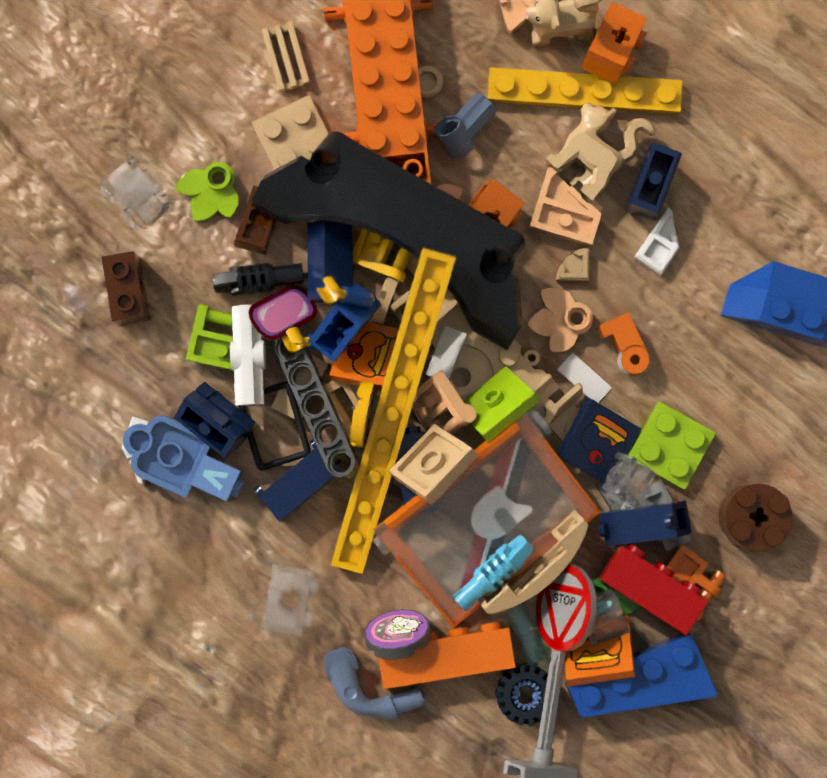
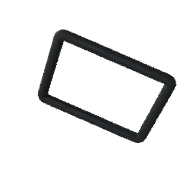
M287 381L264 388V395L286 388L304 451L262 464L254 434L251 430L248 440L256 467L261 471L304 458L311 452L296 398ZM239 406V409L247 414L246 407Z

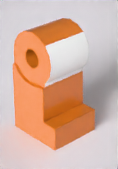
M629 312L596 327L601 340L608 336L610 337L618 354V367L626 375H636L646 370L649 365V355Z

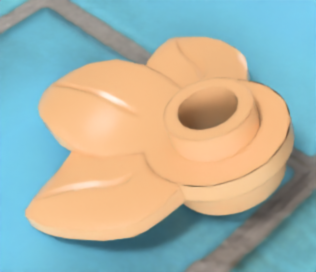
M559 288L543 289L541 297L546 308L541 309L531 317L528 327L538 335L550 337L549 347L551 352L566 351L574 346L578 335L590 329L593 323V314L587 305L575 302L568 291ZM574 313L580 314L582 323L579 325L573 324L570 320L571 315Z

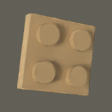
M310 95L251 122L274 170L299 156L310 160L315 149L328 135Z
M434 424L389 472L398 482L432 505L469 467L478 455L472 447Z

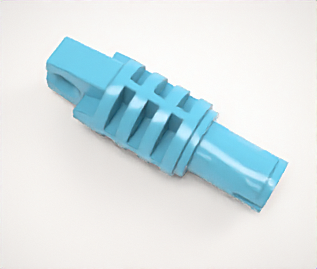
M519 535L510 543H505L499 547L494 555H490L489 559L482 563V566L474 570V577L453 595L457 603L467 612L487 592H495L498 586H502L506 579L511 578V575L524 565V561L534 551L531 544L522 535Z

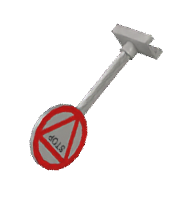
M567 565L552 583L538 593L536 600L538 630L546 645L552 648L537 746H534L532 761L505 760L503 773L506 775H520V778H577V769L558 762H552L554 754L552 742L565 654L567 651H573L584 644L592 631L596 618L597 597L593 582L586 571L576 565Z

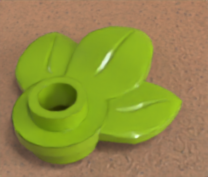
M223 162L212 163L205 170L191 169L180 178L175 188L178 193L192 197L191 214L196 222L211 218L217 211L225 217L231 218L237 210L239 196L233 188L235 174L232 168ZM217 174L225 176L222 184L214 183V177Z

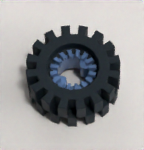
M523 663V665L516 664V668L506 670L501 679L499 678L496 689L498 706L507 719L511 722H516L517 725L523 726V724H528L532 726L539 721L541 723L548 674L536 665H530L529 663ZM523 685L532 686L535 690L531 694L533 700L529 703H522L517 699L520 696L518 689Z

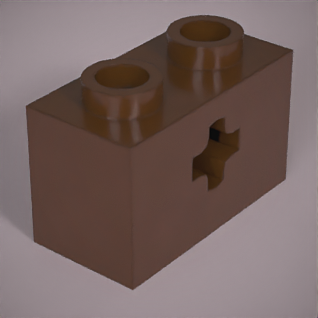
M134 251L101 257L112 322L121 326L151 320L140 257Z

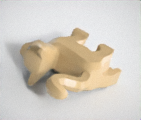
M535 0L526 9L527 20L532 23L531 39L533 46L548 45L553 37L577 35L578 42L594 40L596 34V14L599 10L598 3L601 0H566L558 2V0Z
M586 103L581 108L582 118L580 125L569 134L558 155H548L545 160L547 162L546 165L553 168L558 174L575 161L581 164L586 169L585 173L581 177H574L569 184L580 194L583 193L592 202L605 190L611 176L634 158L638 151L637 133L644 131L651 136L655 134V127L649 120L638 118L628 123L623 134L625 148L617 151L597 136V134L609 127L617 110L613 108L608 111L601 105Z

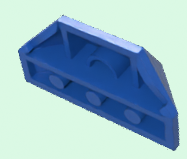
M773 261L729 285L720 316L827 349V277Z

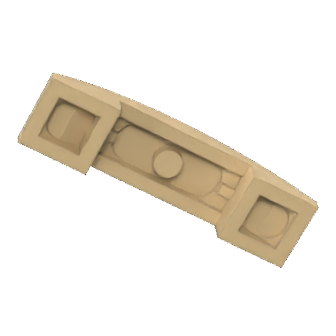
M576 510L551 531L558 540L553 547L510 585L504 581L505 583L502 586H498L495 592H487L478 600L488 614L501 612L527 601L552 583L567 567L578 551L588 528V523Z

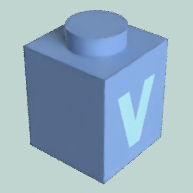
M204 454L190 485L230 502L232 496L235 498L239 497L244 487L245 480L241 479L244 472Z

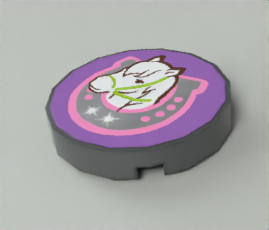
M400 609L386 612L370 621L364 630L366 648L369 651H374L375 656L382 659L395 660L413 655L414 650L420 646L421 650L426 647L431 639L429 620L422 613L414 610Z

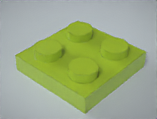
M657 401L626 459L679 489L685 490L716 432Z

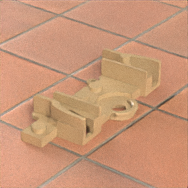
M411 255L406 269L414 276L419 259ZM447 288L431 345L436 349L445 325L467 334L449 377L452 381V373L458 368H464L469 371L471 375L469 384L464 387L455 385L461 399L465 400L507 366L541 400L532 408L542 419L537 430L543 436L551 429L563 443L579 412L573 403L583 395L581 383H577L556 403L549 400L548 398L560 386L552 379L550 373L546 374L543 370L533 368L540 361L539 353L535 350H528L522 356L521 345L515 339L506 351L475 333L471 329L458 302ZM410 291L390 306V311L400 322L403 316L400 311L406 306ZM529 355H533L535 357L534 362H530L528 360Z

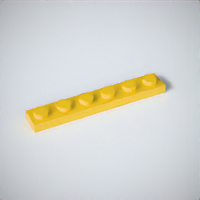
M489 67L487 99L492 103L582 108L584 104L591 103L593 105H601L607 110L614 108L617 111L679 115L681 112L682 80L620 76L617 84H614L595 74Z

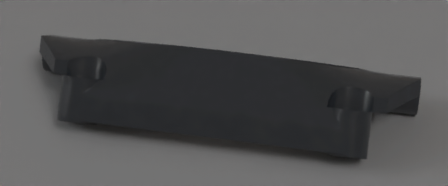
M333 131L325 137L313 152L310 160L299 156L266 174L260 181L251 200V206L283 224L309 220L346 223L366 229L396 243L417 259L420 258L423 247L455 256L456 259L447 288L458 302L471 329L475 333L506 351L509 349L522 326L521 322L523 320L519 279L510 274L526 246L525 239L520 233L495 221L338 131Z

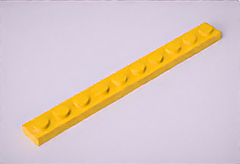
M422 248L359 464V470L356 474L333 553L331 566L363 574L375 534L373 529L378 524L392 475L389 470L396 463L455 263V256Z

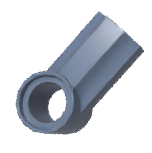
M476 93L456 115L447 116L436 125L435 134L452 159L463 158L472 151L475 145L473 138L495 115L497 109L484 95Z

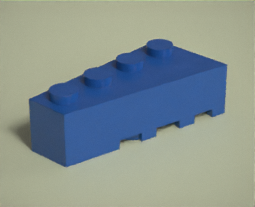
M683 633L677 634L633 653L635 677L568 686L567 682H565L575 709L581 718L718 697L691 633L687 635Z

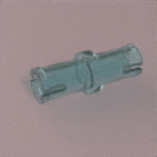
M524 602L507 609L506 612L514 628L511 631L514 638H518L527 664L538 662V658L540 660L546 658L547 655L536 633L537 624L535 621H531Z

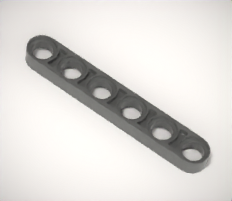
M282 337L277 340H270L327 470L339 479L347 480L352 478L359 470V459L350 444L351 441L310 351L305 346L294 356L285 357L283 353L285 344ZM302 369H309L312 374L309 383L303 386L298 385L296 382L297 373ZM316 397H322L325 403L323 410L318 414H311L309 411L310 401ZM328 426H335L338 431L337 438L331 443H324L321 437L323 430ZM341 455H348L351 460L349 469L342 473L337 472L335 469L336 459Z

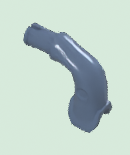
M340 647L326 654L324 668L327 678L330 680L335 693L343 705L356 715L397 720L399 719L398 715L425 706L419 687L392 697L388 694L380 698L370 699L361 688L356 671L359 669V665L352 651L347 647Z

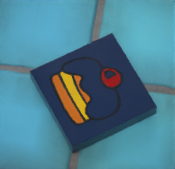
M586 397L557 455L562 460L602 483L612 486L641 428L593 399Z

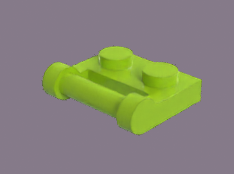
M199 304L186 360L232 371L230 343L233 342V336L205 330L207 322L233 327L232 314L212 310L209 305Z

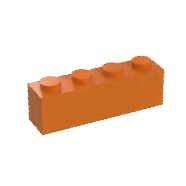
M501 621L481 624L482 630L469 632L468 626L448 629L449 635L436 637L435 632H431V639L427 646L422 650L421 646L414 650V654L407 658L392 660L378 657L383 689L516 668L509 627H501Z

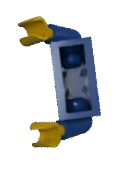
M329 276L323 279L326 287L316 288L326 304L338 302L333 306L314 334L309 333L307 337H303L299 328L293 327L286 331L287 336H283L282 340L289 352H297L306 346L308 350H319L332 362H335L366 326L381 306V303L370 289L363 288L359 284H354L352 287L343 286L340 289L334 278Z

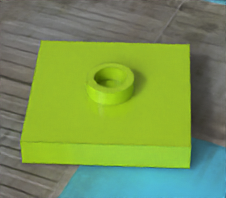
M507 366L463 400L464 404H470L476 411V418L470 425L488 443L541 401L536 393Z

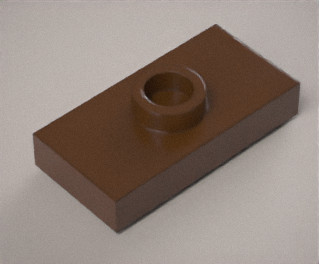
M253 185L234 241V247L266 255L277 220L251 206V200L258 188Z

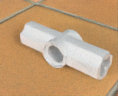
M252 305L232 306L233 342L230 343V361L235 378L236 406L265 405L263 370H266V347L262 336L257 332L249 319L248 311Z

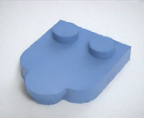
M166 416L154 417L147 425H132L123 435L124 448L132 455L131 467L137 476L182 497H187L192 486L190 484L204 454L206 455L210 448L206 443L181 423Z

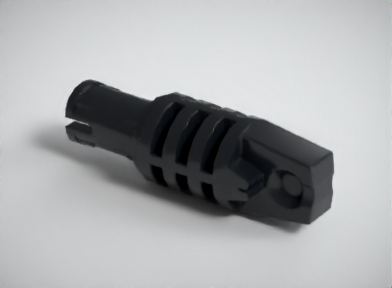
M269 262L230 267L228 272L212 275L215 292H231L232 296L254 294L257 292L263 293L265 291L272 292L276 289V286L304 283L302 263L273 267V264H269Z

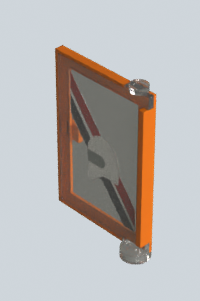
M534 407L491 442L485 441L474 450L478 457L432 505L416 495L373 529L377 535L373 542L383 555L389 552L393 554L452 628L481 607V604L477 601L466 612L457 603L453 595L474 577V570L482 566V563L487 561L490 555H494L499 547L505 543H510L517 536L522 535L534 549L524 561V565L516 573L514 572L511 578L505 580L510 584L558 542L551 531L573 511L576 510L587 523L601 513L545 438L552 434L553 431Z

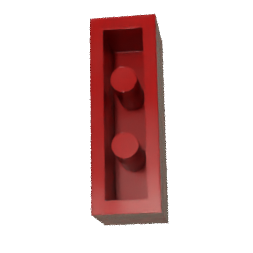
M629 544L627 548L619 545L598 579L679 632L687 635L708 602L701 597L703 590L687 580L682 585L672 578L675 572L660 562L654 567L644 560L647 554L634 545Z

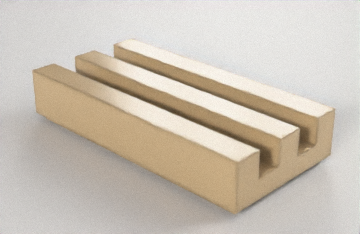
M286 22V25L282 26L278 24L271 29H261L279 93L309 85V78L293 22ZM289 32L302 79L295 80L283 34ZM273 36L277 37L289 82L283 84L270 39Z

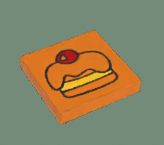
M368 322L357 337L333 362L329 374L330 379L360 386L363 380L375 382V389L381 390L399 328Z
M628 615L595 620L592 631L584 644L573 651L566 652L565 670L568 686L635 677L631 625Z

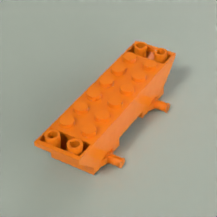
M343 0L342 6L323 8L325 22L344 19L348 30L358 124L356 132L343 134L431 184L427 142L428 136H436L434 130L438 123L427 124L423 116L413 17L414 11L433 10L432 0Z

